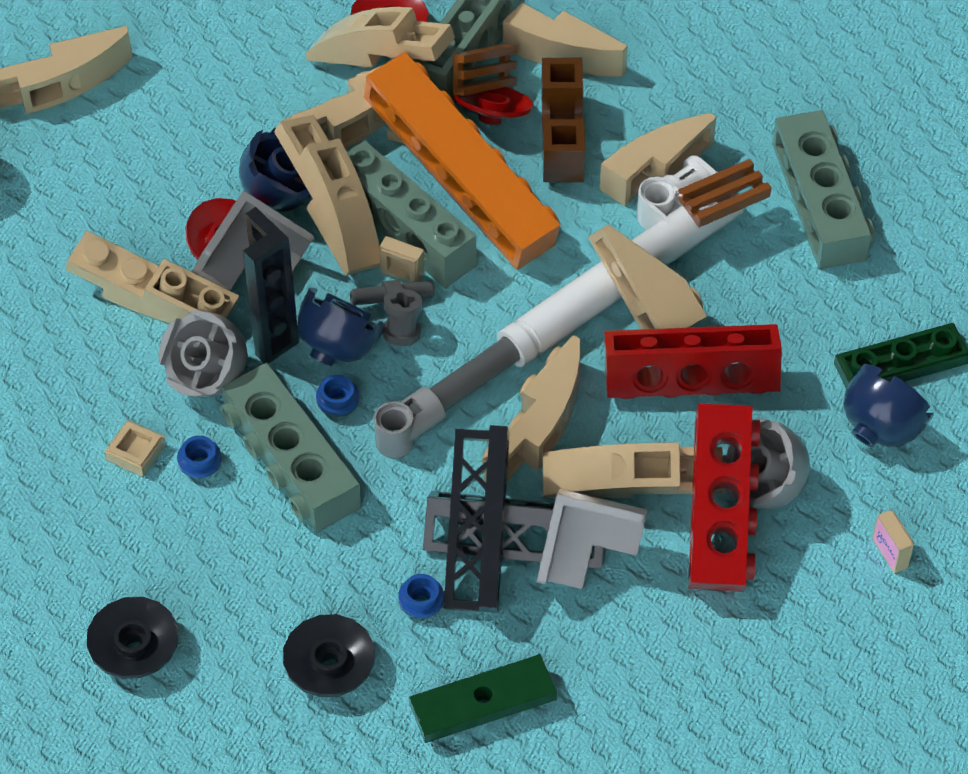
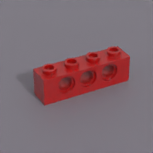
M778 324L604 331L607 398L634 399L636 397L654 396L674 398L680 395L719 396L732 393L763 394L766 392H781L782 347Z
M698 403L695 412L688 589L743 592L746 587V580H754L755 553H747L748 535H756L757 508H749L750 491H757L759 466L758 464H751V446H759L760 420L752 419L753 406ZM729 444L737 450L739 459L733 463H723L716 457L714 449L718 445ZM719 488H728L736 495L737 504L731 508H722L715 503L713 492ZM718 532L728 533L735 541V549L729 553H720L713 548L711 537Z

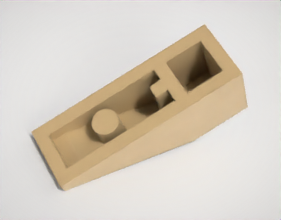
M608 224L588 237L640 329L688 328L707 317L702 309L703 301L701 296L693 287L689 286L685 278Z

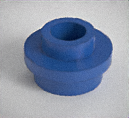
M332 375L324 379L318 387L316 402L319 409L325 414L336 417L344 416L354 411L358 406L359 390L348 377ZM334 397H343L342 399L338 400L332 399Z
M193 436L182 444L177 454V461L180 470L185 475L192 478H205L218 470L222 457L220 448L210 438ZM196 458H206L202 461H194Z
M427 574L411 576L403 583L399 590L401 609L407 615L414 618L431 617L440 611L444 603L442 586ZM418 596H426L429 598L426 601L414 600Z

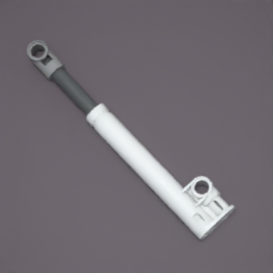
M695 155L685 159L683 163L684 168L673 176L650 177L640 184L638 190L637 220L645 231L631 241L666 266L737 218L744 211L743 208L700 228L697 226L678 200V190L718 172L703 159ZM736 192V193L732 194V195H731V198L734 197V196H736V195H739V193ZM715 201L702 208H699L698 210L702 211L718 203ZM602 261L520 316L514 323L504 327L497 333L498 341L431 388L421 387L401 402L393 401L382 404L374 415L375 442L378 451L389 458H401L407 455L413 449L416 438L445 419V411L511 365L525 366L535 359L536 355L542 354L621 299L622 296Z

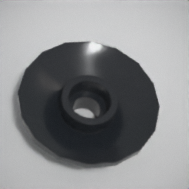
M124 597L107 604L94 616L87 629V649L93 663L106 674L121 679L142 678L159 671L171 660L178 646V626L172 613L160 602L145 597ZM132 642L142 643L136 648H127Z
M338 614L318 615L303 621L290 632L283 647V666L290 681L303 692L318 697H338L354 691L368 678L374 665V644L368 631L354 619ZM326 660H335L337 662L333 666L322 665Z

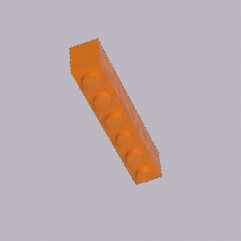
M404 52L366 75L364 99L516 270H519L555 246L561 225L555 212L549 206H543L534 196L529 183L523 177L516 176L507 166L504 156L498 149L489 146L481 137L476 124L470 119H465L455 108L450 95L436 87L430 80L429 74L423 65L418 62L415 63Z

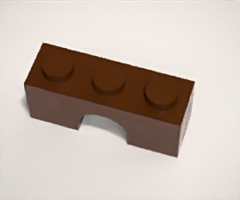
M582 57L542 58L543 182H584L585 126L583 119Z

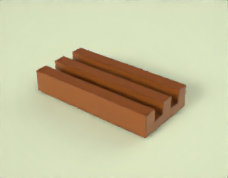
M502 44L453 54V94L465 96L516 85V77L510 76V70L516 69V61L510 60L511 54L517 53V45ZM499 57V63L463 69V64ZM499 73V76L463 83L465 79Z
M748 159L678 190V200L700 228L769 198L772 187L768 182H762V174L759 170L756 172L753 170L754 164ZM750 186L753 187L752 189L731 198L732 194L741 191L745 188H748ZM715 201L718 203L702 211L698 210L699 208H702Z

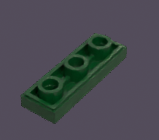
M953 322L835 355L834 365L847 389L853 376L864 364L881 368L882 371L878 376L887 381H891L895 375L905 382L968 364V349Z
M541 654L409 696V705L425 743L556 701L557 691ZM479 700H487L488 702L481 703V702H478V701H479Z

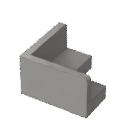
M243 191L202 252L192 273L229 291L232 289L245 268L243 250L249 247L245 213L254 207H257L289 237L292 271L314 236Z
M559 489L536 583L545 585L547 581L583 589L593 545L637 556L648 510Z

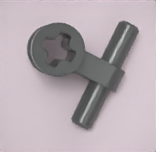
M400 280L382 281L381 286L352 289L350 291V301L355 306L383 303L384 310L388 314V319L384 322L386 328L382 334L383 338L393 345L408 346L416 343L421 336V326L417 322V315L422 311V298L433 297L435 289L432 281L401 283Z

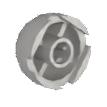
M199 310L188 312L191 314L186 315L182 319L176 318L170 323L161 338L158 356L160 365L165 366V372L169 377L165 379L169 386L183 395L199 398L223 394L222 386L242 376L246 370L248 359L246 341L237 325L222 315Z
M757 418L755 420H760V440L758 447L751 446V464H758L759 477L757 491H750L749 506L759 509H774L785 506L800 495L808 482L811 469L810 457L802 438L790 428L779 422ZM730 445L727 455H723V463H733L739 459L738 452L733 446ZM725 488L727 494L734 500H737L734 492Z

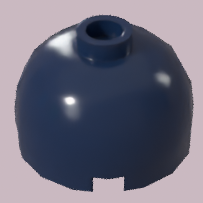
M273 128L271 132L264 133L261 130L255 134L240 158L239 179L245 192L275 211L293 210L306 203L311 198V195L274 132L276 128Z
M309 288L297 315L298 330L301 338L312 347L309 355L329 366H333L335 360L350 363L361 360L368 355L380 340L386 325L379 320L377 326L374 327L368 323L370 313L330 293H327L324 300L317 298L315 295L318 289Z
M864 364L851 379L844 395L843 405L846 417L855 427L851 432L852 435L869 447H874L876 443L886 447H899L914 440L933 418V413H926L931 406L915 389L894 375L891 381H887L878 376L882 371L881 368Z

